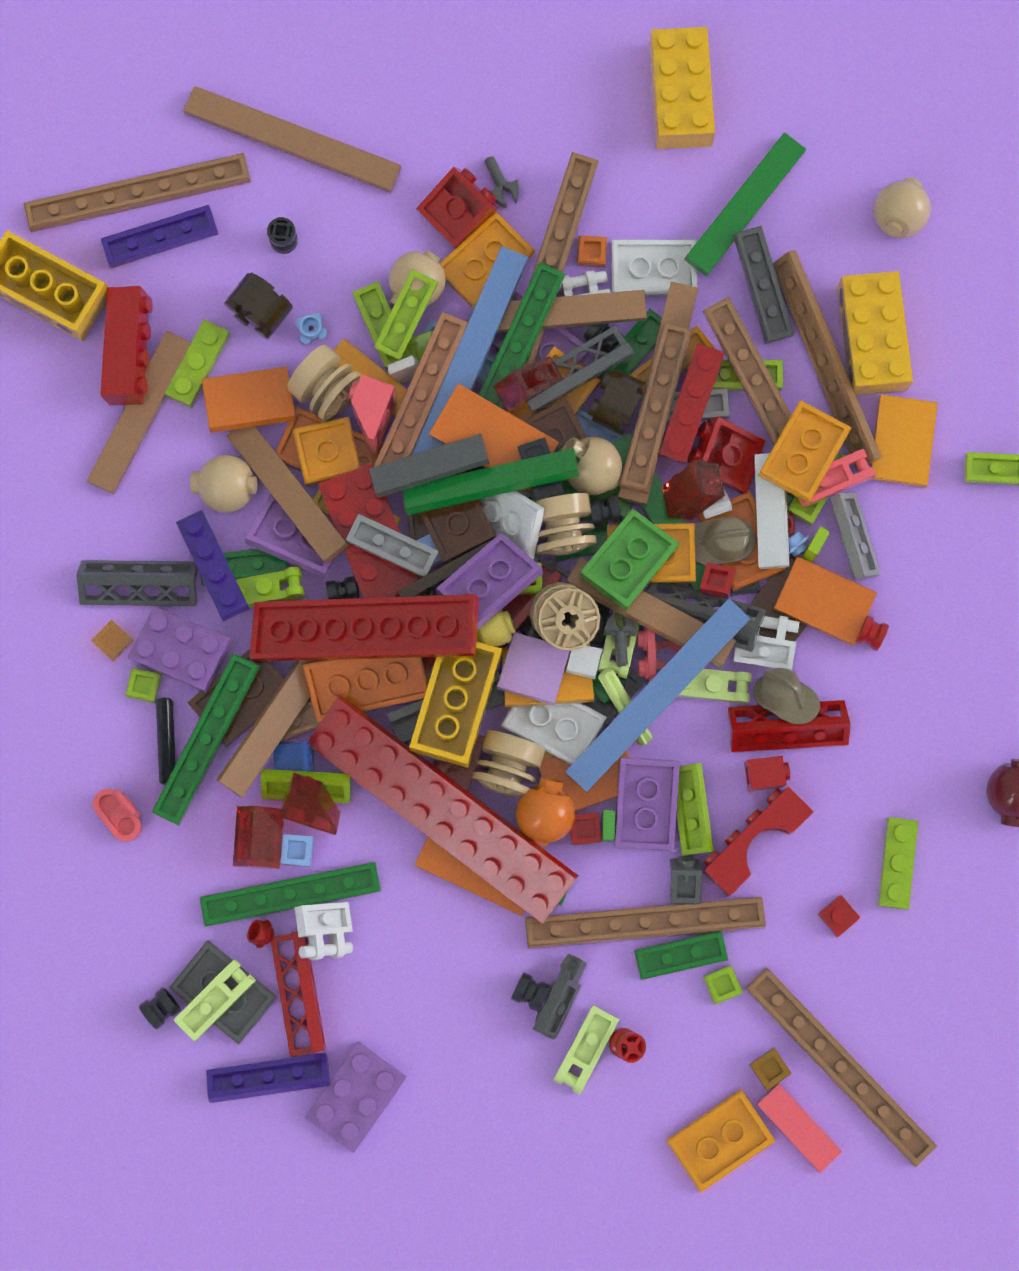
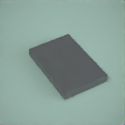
M207 940L169 988L190 1004L233 959ZM240 967V969H241L247 976L250 974V973H248L244 968ZM232 977L225 982L231 990L238 985ZM256 979V982L214 1025L239 1045L278 996Z

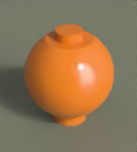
M540 777L539 785L531 787L526 794L521 795L516 806L518 827L524 835L531 838L539 846H548L549 842H556L565 837L571 830L575 820L574 803L571 797L562 791L564 782L547 777Z

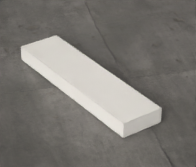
M770 453L754 455L758 566L761 570L790 567L787 491L758 476Z

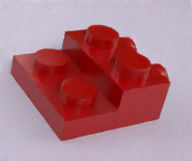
M453 166L416 209L454 248H457L476 228L480 227L491 217L499 207L494 203L497 198L486 187L481 190L474 183L477 178L467 168L461 170Z
M720 417L707 419V422L704 421L700 425L697 436L701 438L698 447L693 448L689 454L688 463L691 464L689 472L708 482H718L741 494L747 493L755 472L754 455L762 453L766 440Z

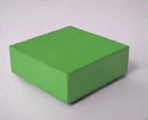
M603 810L602 842H612L615 839L614 810Z

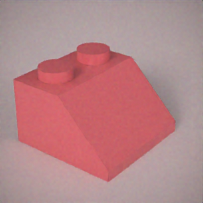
M361 374L359 382H353L348 398L352 399L350 406L353 408L354 416L371 453L377 454L397 404L395 387Z

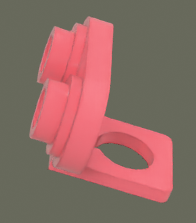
M643 627V630H639L637 634V647L643 648L645 651L644 659L638 660V676L644 677L649 683L656 676V670H661L666 665L660 659H656V653H659L665 647H669L677 654L682 647L672 641H655V632Z
M103 789L95 795L93 799L94 811L114 837L123 842L135 840L142 830V824L139 819L142 814L125 792L119 789L116 791L113 789Z

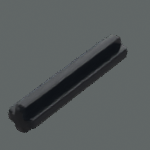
M159 698L156 700L159 782L162 785L166 784L175 767L173 701L171 698Z

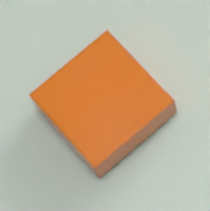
M579 236L577 266L605 267L607 237Z

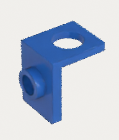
M311 742L278 744L274 750V770L315 772L314 749L311 748Z

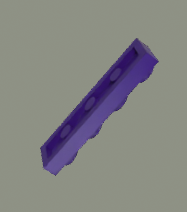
M205 205L101 238L108 264L110 268L219 233L210 206Z
M200 510L177 521L176 524L223 622L249 610L250 608L203 511Z
M327 1053L206 1070L207 1093L210 1103L330 1086Z

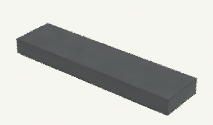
M762 226L735 233L733 238L765 344L793 336L794 332Z
M478 434L385 463L369 470L375 494L380 498L486 465L490 462L482 435Z

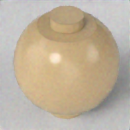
M905 178L902 181L890 183L880 191L874 203L873 213L878 227L885 234L895 238H908L919 233L925 227L930 217L931 204L922 183L914 178Z
M427 249L424 254L419 251H410L401 255L393 263L389 272V286L393 293L390 302L396 303L411 270L414 269L438 281V285L427 307L435 303L442 295L446 283L445 271L438 264L440 258ZM415 277L409 289L419 290L425 282Z
M573 437L565 443L561 451L574 448L577 457L579 477L567 479L575 490L580 493H587L588 495H599L618 486L621 480L622 460L618 450L612 443L600 437H586L580 441Z
M220 455L211 458L202 466L201 471H193L190 478L192 494H200L201 500L206 506L222 513H231L243 508L250 501L252 495L256 494L258 487L257 477L253 476L250 467L240 458L231 455Z

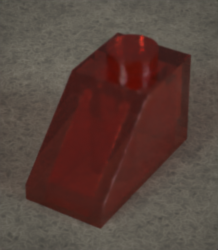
M548 356L514 370L495 384L493 388L508 412L526 404L531 398L564 379L551 356Z
M293 773L282 800L279 817L336 835L341 812L324 784L310 776Z

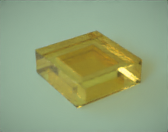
M110 620L91 641L114 662L134 640L114 621Z

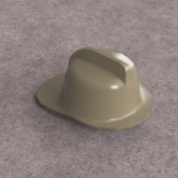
M738 517L710 519L695 525V562L706 565L707 562L724 564L745 559L755 546V534L752 527Z
M767 669L764 672V676L754 686L753 696L756 702L790 724L801 725L809 723L816 718L820 711V701L817 694L810 687L802 683L798 676L790 669Z

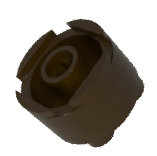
M252 272L250 274L247 273L224 302V305L235 313L234 317L245 326L251 323L256 327L254 330L266 340L274 334L293 309V305L283 294L279 297L273 290L275 287Z
M614 369L613 373L606 372L600 388L605 390L601 400L595 398L588 412V415L593 416L591 422L623 436L625 430L621 429L620 426L622 423L628 425L641 397V394L636 391L639 386L644 388L646 382L617 369Z

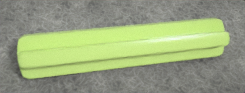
M606 669L598 675V679L620 714L631 702V699L614 670ZM648 728L637 738V744L643 746L652 740V735Z

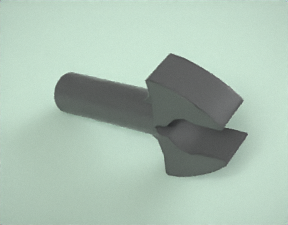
M493 156L486 158L484 163L496 185L495 190L491 191L497 198L494 202L503 208H507V203L502 196L504 189L512 195L516 204L519 191L518 180L516 179L513 182L506 181Z
M613 613L606 623L603 636L611 635L614 638L616 665L623 667L628 664L626 638L628 636H635L637 628L631 619L624 616V627L621 631L615 624V613Z

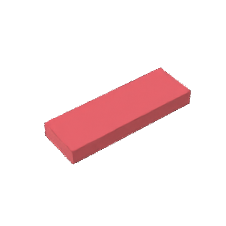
M779 1083L756 1103L818 1172L821 1173L842 1153Z

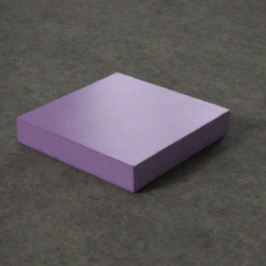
M515 632L497 689L554 705L571 651L559 650L544 640Z

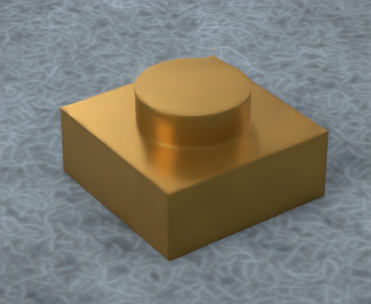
M775 1048L770 1049L749 1064L767 1091L792 1074Z

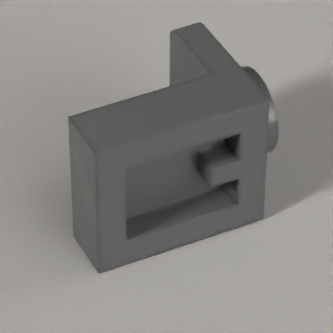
M679 856L677 859H670V903L700 904L702 885L700 860L691 856Z

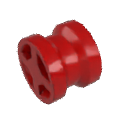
M867 615L856 642L859 644H869L871 649L878 651L887 634L889 625L884 622L879 624L874 621L873 617Z
M619 1028L612 1033L609 1039V1048L615 1056L628 1063H634L644 1056L646 1042L636 1032L628 1028Z

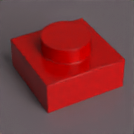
M707 562L700 585V593L728 599L736 569Z
M599 812L575 814L574 824L571 828L572 845L602 842Z
M842 895L835 898L817 914L836 937H839L860 919V916Z

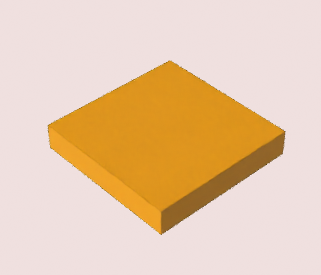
M349 417L293 429L305 486L318 484L360 468Z

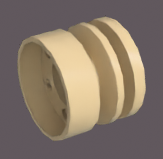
M321 345L314 349L299 364L287 385L288 392L301 403L311 400L310 411L318 413V417L323 422L334 419L351 403L352 399L348 398L353 382L358 383L361 376L358 371L353 372V367L350 364H344L339 367L341 357L328 345Z
M587 493L566 494L534 501L545 508L541 525H545V530L539 532L538 541L547 540L546 543L536 546L537 555H568L597 544L595 535L582 536L583 533L595 529L594 524L580 523L579 520L592 513Z
M556 582L546 585L537 592L531 603L530 619L532 627L548 644L559 650L572 651L583 648L593 640L599 630L600 613L598 605L589 594L570 583ZM566 612L572 615L569 624L563 621Z
M487 730L481 750L491 755L492 759L491 761L477 760L476 765L488 772L474 771L472 780L480 783L490 791L510 797H521L530 789L521 785V782L535 784L536 778L526 773L525 769L526 767L540 768L545 748L510 734Z

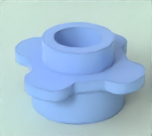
M319 313L306 315L296 320L295 327L300 330V341L303 344H310L312 340L318 338L321 340L326 338L327 330L322 326V316ZM310 326L314 327L312 331L308 329Z
M799 531L788 540L789 554L796 557L807 548L808 545L805 541L810 536L804 537Z

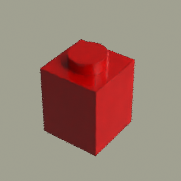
M783 756L750 759L744 762L748 792L783 788L787 785L786 780H790L788 762L784 763Z

